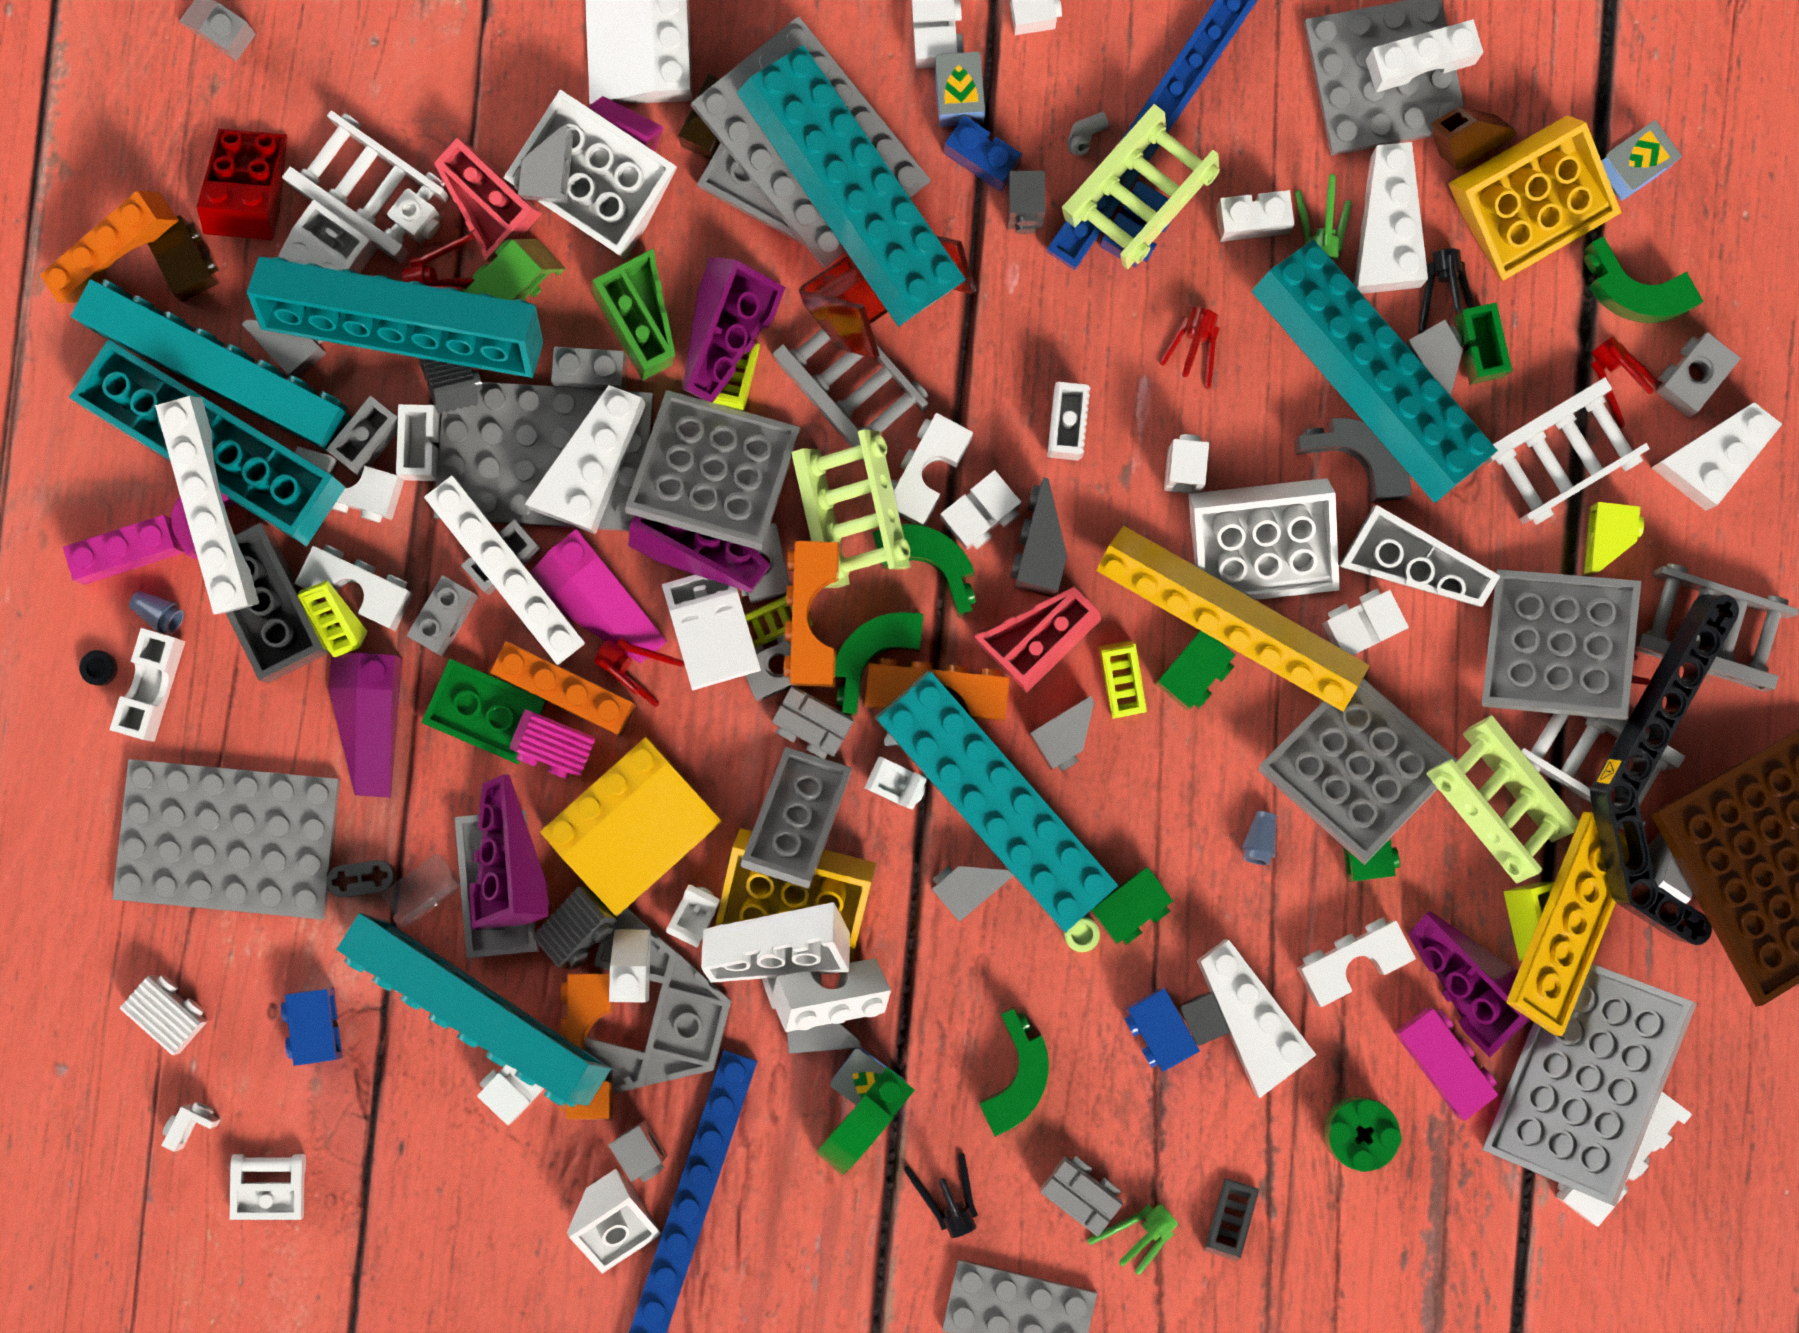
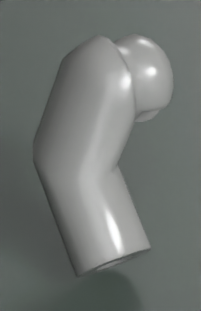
M1104 112L1084 118L1073 124L1067 140L1068 149L1073 155H1085L1089 151L1092 135L1109 128Z

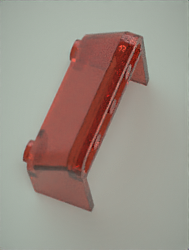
M936 235L966 279L954 290L972 294L976 289L962 241ZM848 255L804 283L799 288V293L803 305L839 349L876 359L880 354L870 324L888 311Z

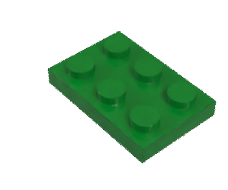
M449 658L421 723L520 765L521 761L516 759L518 752L509 749L522 714L526 709L542 715L547 700Z

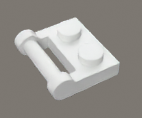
M233 1154L230 1167V1220L303 1219L306 1171L305 1154H293L292 1157H246L245 1154ZM245 1172H291V1182H244Z

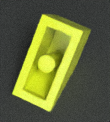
M1597 502L1590 506L1584 564L1585 576H1592L1600 572L1635 544L1638 537L1642 536L1644 517L1640 516V506Z

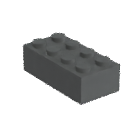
M259 523L235 535L241 553L251 571L259 604L226 614L258 680L270 683L330 652L298 597L301 589L298 585L294 584L296 579L271 529Z

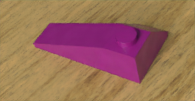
M710 257L698 289L682 389L707 402L713 403L735 373V365L743 354L749 353L755 346L754 339L763 328H768L774 320L786 287L736 259Z
M635 516L630 522L628 546L659 563L752 593L770 567V564L753 548Z
M345 653L333 657L331 654L328 688L354 794L358 796L391 798L402 658L396 655Z
M503 774L483 783L478 827L483 831L480 850H475L473 862H479L477 883H471L469 893L472 930L525 925L549 916L546 880L510 775Z
M1428 911L1408 933L1428 970L1436 973L1445 989L1442 991L1444 998L1447 1002L1452 1001L1461 1016L1458 1022L1462 1029L1489 1058L1531 1020L1506 1003L1518 970L1431 911Z

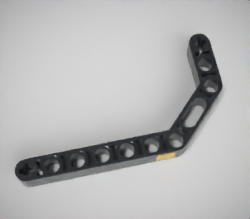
M1703 594L1693 602L1652 676L1651 683L1646 687L1590 790V799L1613 900L1672 939L1693 945H1702L1707 942L1712 933V926L1706 915L1692 906L1683 903L1656 884L1638 798L1737 620L1739 614L1737 601L1729 595ZM1698 635L1700 636L1699 647H1697L1696 639ZM1683 666L1684 673L1680 678L1679 670ZM1666 696L1667 704L1666 707L1663 709L1662 701L1663 698ZM1649 727L1650 735L1646 740L1645 731ZM1630 758H1632L1633 765L1631 770L1629 771L1628 762ZM1615 788L1616 796L1612 802L1611 793L1612 790ZM1621 823L1623 824L1629 851V860L1626 865L1618 835ZM1636 886L1637 892L1632 899V890ZM1663 904V913L1659 915L1660 906ZM1682 920H1685L1687 926L1680 924Z

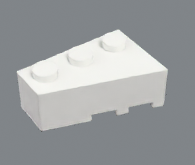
M1754 402L1651 468L1703 510L1707 511L1721 502L1781 427L1782 423Z

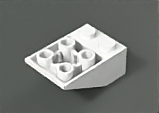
M313 200L292 228L278 257L284 258L289 262L300 264L315 263L323 268L334 270L349 269L360 274L378 248L368 237L316 200Z
M698 575L662 584L692 691L761 671L737 588Z

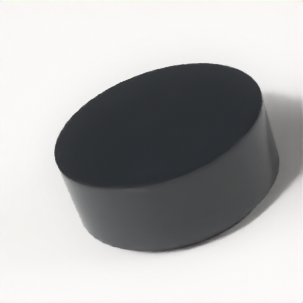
M101 650L88 652L81 659L79 665L82 678L87 683L96 686H104L112 682L118 670L115 658Z

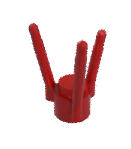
M468 234L422 257L410 259L411 267L404 268L402 272L403 282L417 281L426 286L443 289L452 287L462 292V288L459 286L471 285L475 281L473 278L437 280L435 269L425 264L472 241L474 235Z
M1193 307L1189 317L1183 316L1178 331L1160 359V365L1164 366L1185 332L1188 331L1187 337L1192 339L1182 372L1183 377H1188L1199 343L1206 342L1208 338L1204 386L1206 389H1210L1216 338L1220 329L1215 326L1218 315L1206 308Z
M1614 336L1591 352L1596 360L1590 365L1597 373L1599 380L1606 377L1608 381L1604 371L1606 368L1612 373L1623 366L1648 394L1653 393L1654 390L1646 379L1651 384H1656L1657 378L1635 359L1622 343L1619 344ZM1611 390L1605 395L1618 426L1622 428L1625 426V422L1614 393Z
M620 638L617 644L611 640L606 641L597 652L594 663L612 674L635 695L639 694L654 707H657L659 701L625 673L632 661V658L628 656V651L679 667L685 666L684 661L630 644L623 638Z

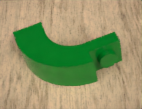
M1604 236L1595 240L1583 250L1586 254L1584 260L1592 274H1597L1598 279L1589 285L1588 288L1605 308L1622 318L1641 323L1665 322L1686 314L1704 302L1687 271L1662 284H1642L1630 278L1623 271Z
M901 524L904 539L910 547L909 561H920L935 567L946 580L958 618L971 614V604L976 603L971 584L964 585L963 579L974 576V569L963 550L952 539L937 530L922 525ZM880 530L872 532L876 548H883ZM887 561L882 562L883 569L888 568Z
M897 612L881 615L858 627L847 638L836 657L835 679L846 680L845 685H838L837 706H843L844 714L857 716L861 676L864 668L873 657L888 650L920 652L923 614Z
M1013 1007L1000 1014L1017 1049L1018 1067L1016 1074L1006 1088L979 1101L994 1137L1016 1127L1032 1113L1044 1093L1049 1073L1048 1052L1042 1034L1040 1033L1028 1039L1026 1033L1032 1030L1023 1011L1016 1014Z
M886 1067L815 1153L838 1173L844 1175L887 1127L915 1089Z

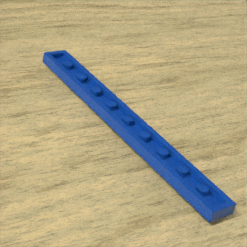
M1215 0L1123 138L1153 104L1165 112L1166 132H1170L1258 0ZM1150 143L1142 152L1143 158L1149 162L1160 145L1158 143ZM1127 169L1120 177V184L1130 191L1140 173L1135 169ZM1104 195L1097 203V210L1111 219L1121 202L1112 195ZM1082 220L1076 227H1073L1066 221L1046 252L1076 271L1102 231L1088 220L1085 222Z
M725 1049L723 1050L629 1333H667L758 1060Z

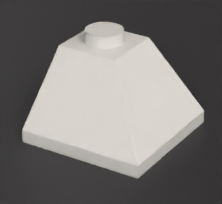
M614 1169L586 1188L567 1231L569 1238L602 1274L662 1235L633 1187L617 1169Z

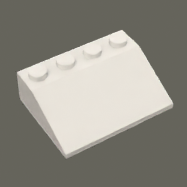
M586 0L590 105L601 98V96L618 104L693 101L689 0Z
M560 89L503 178L514 185L515 171L517 168H521L522 159L560 127L568 128L574 133L567 204L538 202L624 259H627L645 231L677 166Z
M1328 478L1188 494L1196 567L1254 600L1340 590L1336 495Z

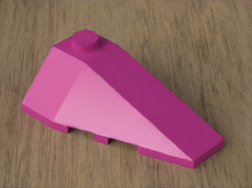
M577 529L550 549L530 571V574L565 616L604 641L611 640L617 644L619 639L623 638L630 644L655 652L667 643L666 639ZM628 651V656L640 664L648 658Z

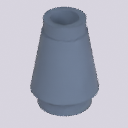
M137 591L129 602V608L160 634H173L183 622L184 611L179 608V604L142 591Z
M1256 811L1255 818L1241 847V850L1244 852L1243 860L1267 866L1270 865L1271 858H1275L1277 819L1275 814Z

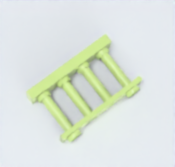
M1155 104L1062 206L1064 219L1073 227H1076L1082 220L1084 222L1088 220L1124 248L1120 256L1122 266L1127 270L1134 262L1138 264L1147 256L1150 251L1149 245L1203 184L1206 186L1210 185L1220 171L1219 155L1216 151L1212 150L1202 160L1166 132L1165 112ZM1150 143H1158L1193 171L1181 186L1177 185L1143 158L1142 152ZM1127 169L1137 170L1170 196L1158 212L1154 211L1120 184V177ZM1104 195L1114 196L1147 222L1135 238L1131 237L1097 210V203Z
M860 430L858 435L861 445L825 456L821 455L819 449L802 448L791 452L811 541L838 542L840 546L839 581L825 588H840L850 585L848 577L850 571L887 561L889 569L911 568L909 562L910 547L904 539L885 456L887 454V445L880 431ZM864 458L868 479L832 490L828 488L825 475L827 469ZM872 493L876 513L844 523H836L833 510L835 503ZM877 527L880 528L883 548L848 558L844 557L840 542L842 537Z
M1491 715L1470 726L1463 733V736L1472 746L1456 763L1453 759H1450L1430 769L1426 774L1517 884L1539 874L1543 870L1533 858L1548 839L1552 843L1574 833L1579 821ZM1482 758L1494 774L1477 790L1465 774ZM1504 784L1516 801L1500 818L1488 801ZM1527 812L1539 828L1522 845L1510 829Z

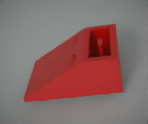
M218 128L196 206L203 234L273 240L280 212L287 134Z

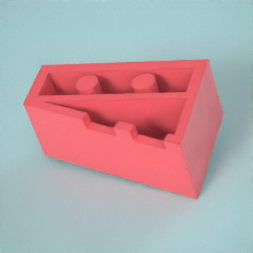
M456 138L434 162L451 197L463 214L468 229L473 233L479 244L484 259L488 262H492L497 257L495 251L504 241L520 239L542 215V212L529 200L519 196L518 190L505 180L504 176L469 143L459 138Z
M1072 587L1034 606L1032 610L1015 618L1012 617L985 633L982 632L975 635L974 638L977 645L1027 693L1101 621L1099 610L1075 587Z

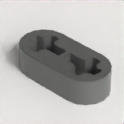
M374 860L341 865L329 872L326 884L328 890L337 897H352L384 892L394 885L396 872L394 867L386 861ZM379 866L381 871L387 872L388 877L382 880V886H378L377 881H365L364 875L374 874L376 867ZM343 871L347 877L358 876V883L348 884L347 891L343 892L342 886H336L335 879L341 878V872Z

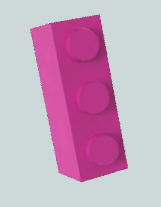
M160 515L63 547L72 580L84 585L185 553L174 535L171 518L166 515Z
M1426 1007L1394 1031V1034L1456 1117L1465 1121L1498 1096L1493 1088L1497 1083L1485 1067L1479 1069L1471 1058L1475 1053L1463 1038L1457 1040L1449 1030L1453 1027V1024L1441 1009L1436 1012L1434 1008Z

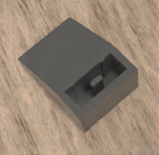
M1043 477L1040 486L1033 485L1027 510L1034 512L1032 520H1024L1018 544L1025 545L1023 554L1016 553L1010 577L1016 579L1014 588L1054 597L1059 590L1067 553L1049 479Z

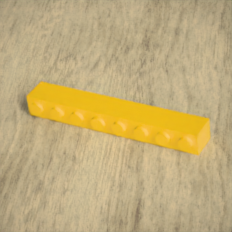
M1124 525L1109 544L1096 570L1343 712L1370 666Z

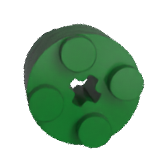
M1367 1097L1344 1098L1332 1106L1325 1118L1323 1136L1328 1151L1336 1160L1353 1170L1367 1172L1382 1168L1393 1159L1402 1141L1399 1123L1395 1115L1382 1103ZM1358 1126L1365 1129L1368 1128L1366 1131L1367 1138L1364 1141L1359 1138L1355 1140L1358 1136L1356 1131Z

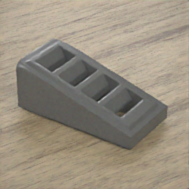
M1226 1178L1224 1179L1204 1251L1235 1261L1241 1258L1259 1189ZM1232 1193L1248 1198L1247 1205L1227 1199L1228 1194ZM1225 1207L1243 1212V1218L1224 1213ZM1221 1221L1240 1227L1238 1233L1221 1228ZM1217 1236L1235 1241L1234 1247L1216 1242Z

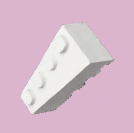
M1412 142L1377 145L1370 156L1365 207L1360 230L1361 237L1359 251L1357 252L1355 281L1353 283L1361 294L1421 288L1428 280Z
M608 385L525 505L534 512L596 534L646 404L643 398Z
M1378 505L1372 507L1339 563V567L1480 607H1483L1500 578V575Z
M834 902L730 924H720L703 929L701 968L711 983L776 978L777 976L808 970L811 971L812 975L849 972L850 932Z
M1224 939L1197 960L1209 991L1213 993L1230 1031L1228 1034L1255 1096L1261 1098L1316 1056L1315 1052L1230 940Z
M1664 1092L1660 1095L1627 1180L1634 1181L1641 1176L1649 1167L1650 1158L1648 1155L1652 1151H1657L1660 1147L1664 1149L1671 1141L1672 1136L1670 1132L1674 1124L1678 1120L1685 1124L1692 1116L1689 1111ZM1558 1183L1557 1188L1560 1191L1555 1197L1597 1227L1615 1207ZM1624 1185L1618 1202L1628 1192V1186Z

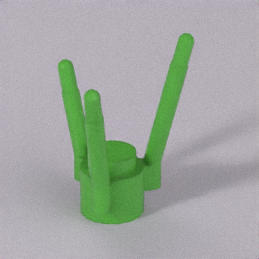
M1330 174L1328 180L1325 229H1316L1315 236H1312L1302 192L1301 190L1295 192L1305 238L1304 245L1314 239L1332 260L1339 259V252H1343V238L1352 205L1350 200L1345 201L1336 234V230L1332 229L1336 181L1334 174Z
M1148 1204L1135 1215L1103 1230L1098 1237L1096 1235L1090 1237L1087 1243L1092 1245L1145 1219L1146 1221L1141 1226L1147 1234L1119 1261L1120 1266H1125L1153 1239L1156 1242L1135 1269V1273L1140 1275L1164 1243L1174 1235L1172 1231L1179 1224L1162 1204L1157 1205L1154 1209Z

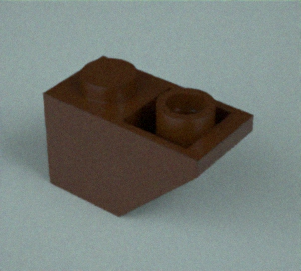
M1458 106L1430 123L1439 155L1457 170L1471 164L1474 160L1499 147L1516 135L1515 129L1497 115Z

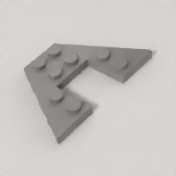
M626 908L617 916L618 920L611 926L613 929L611 935L599 944L594 966L610 970L614 929L651 930L650 981L662 983L645 1052L586 1037L585 1051L611 1068L605 1080L613 1083V1093L713 1071L732 1002L720 989L632 911Z

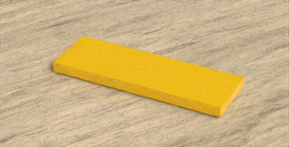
M1592 812L1582 813L1506 1001L1511 1007L1556 1036H1563L1616 904L1611 895L1595 817ZM1618 832L1626 865L1629 860L1626 837Z

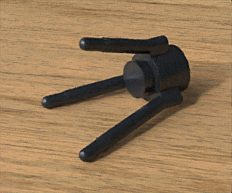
M1452 248L1435 251L1433 253V263L1426 264L1428 280L1426 281L1422 303L1419 334L1426 330L1435 276H1438L1439 282H1450L1456 312H1461L1462 310L1458 280L1460 281L1467 307H1475L1466 276L1465 262L1461 260V251L1459 249Z
M960 1153L958 1159L966 1206H964L962 1201L955 1202L946 1180L941 1178L939 1184L948 1204L943 1209L944 1214L909 1166L904 1168L910 1181L937 1218L941 1230L947 1229L951 1238L963 1236L977 1228L973 1218L978 1216L973 1204L964 1153Z

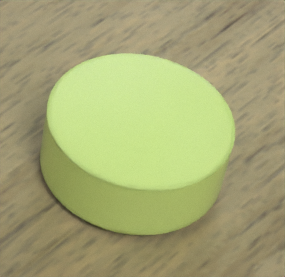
M1083 917L1066 933L1064 932L1065 942L1071 949L1077 952L1092 950L1100 938L1097 924L1087 917Z

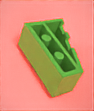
M508 239L495 251L497 257L489 265L485 264L480 267L472 277L475 281L467 289H462V292L477 295L486 293L495 298L511 301L515 299L525 300L529 295L535 298L542 291L538 285L551 273H556L559 276L566 268L538 239Z
M654 248L593 279L591 287L593 297L642 381L672 366L675 358V350L665 310Z

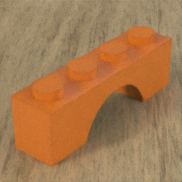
M137 190L40 274V277L58 303L77 304L90 279L102 284L104 273L117 259L141 245L154 242L179 220L160 192Z
M795 541V550H788V571H794L793 585H787L786 604L787 606H793L792 620H786L785 641L791 642V656H785L784 677H790V684L794 686L835 687L836 651L815 637L809 622V611L815 596L826 586L839 581L840 546L838 542Z
M505 641L490 672L619 736H622L637 706L633 702Z
M877 658L876 664L869 663L865 708L884 709L926 671H931L946 689L955 693L963 701L971 718L994 721L1006 720L1010 677H1002V670L982 669L981 674L967 673L968 667L947 665L946 671L932 670L933 664L926 662H912L911 667L897 666L898 660Z
M568 974V981L561 985L562 1004H567V1018L561 1019V1036L584 1051L586 1037L594 1023L603 1016L614 1012V1002H609L610 974ZM604 1080L589 1106L576 1104L574 1107H571L564 1103L563 1106L560 1105V1112H566V1119L568 1120L612 1119L613 1083Z

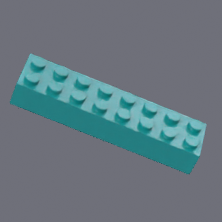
M804 44L752 75L737 92V95L898 327L949 294L966 280Z
M1314 239L1269 270L1251 291L1434 503L1439 501L1498 451Z
M260 256L247 289V295L260 329L270 332L530 378L534 376L543 346L536 305L520 299L511 301L495 298L486 293L477 295L461 292L452 287L443 289L426 286L417 281L408 283L392 280L383 275H376L374 277L358 274L349 269L334 270L323 268L315 263L300 264L289 262L280 257L271 259Z
M90 279L70 317L89 330L326 451L328 446L352 418L345 412L347 406L340 403V400L323 391H321L319 396L315 395L317 391L309 387V384L292 375L286 380V375L278 371V368L261 359L255 364V359L247 355V352L230 343L224 348L225 344L216 339V336L199 327L193 332L194 328L185 323L186 321L168 311L162 316L164 312L155 308V305L136 295L133 298V296L124 292V289L104 279L103 283L99 284Z
M108 339L69 398L86 411L171 462L155 405L187 396L201 397L212 432L214 464L221 494L307 546L346 487L329 473Z
M926 671L874 717L1062 931L1066 933L1119 886L931 671Z
M359 913L336 949L346 956L344 962L359 972L365 970L374 975L372 979L374 983L388 991L394 989L401 993L400 1000L417 1010L421 1007L430 1012L431 1014L428 1018L445 1029L449 1026L459 1031L457 1038L474 1048L478 1045L488 1050L486 1054L488 1059L502 1067L508 1065L516 1069L515 1076L530 1086L536 1084L545 1088L544 1096L558 1105L563 1106L565 1103L571 1107H574L576 1104L589 1106L611 1070L610 1067L386 920Z

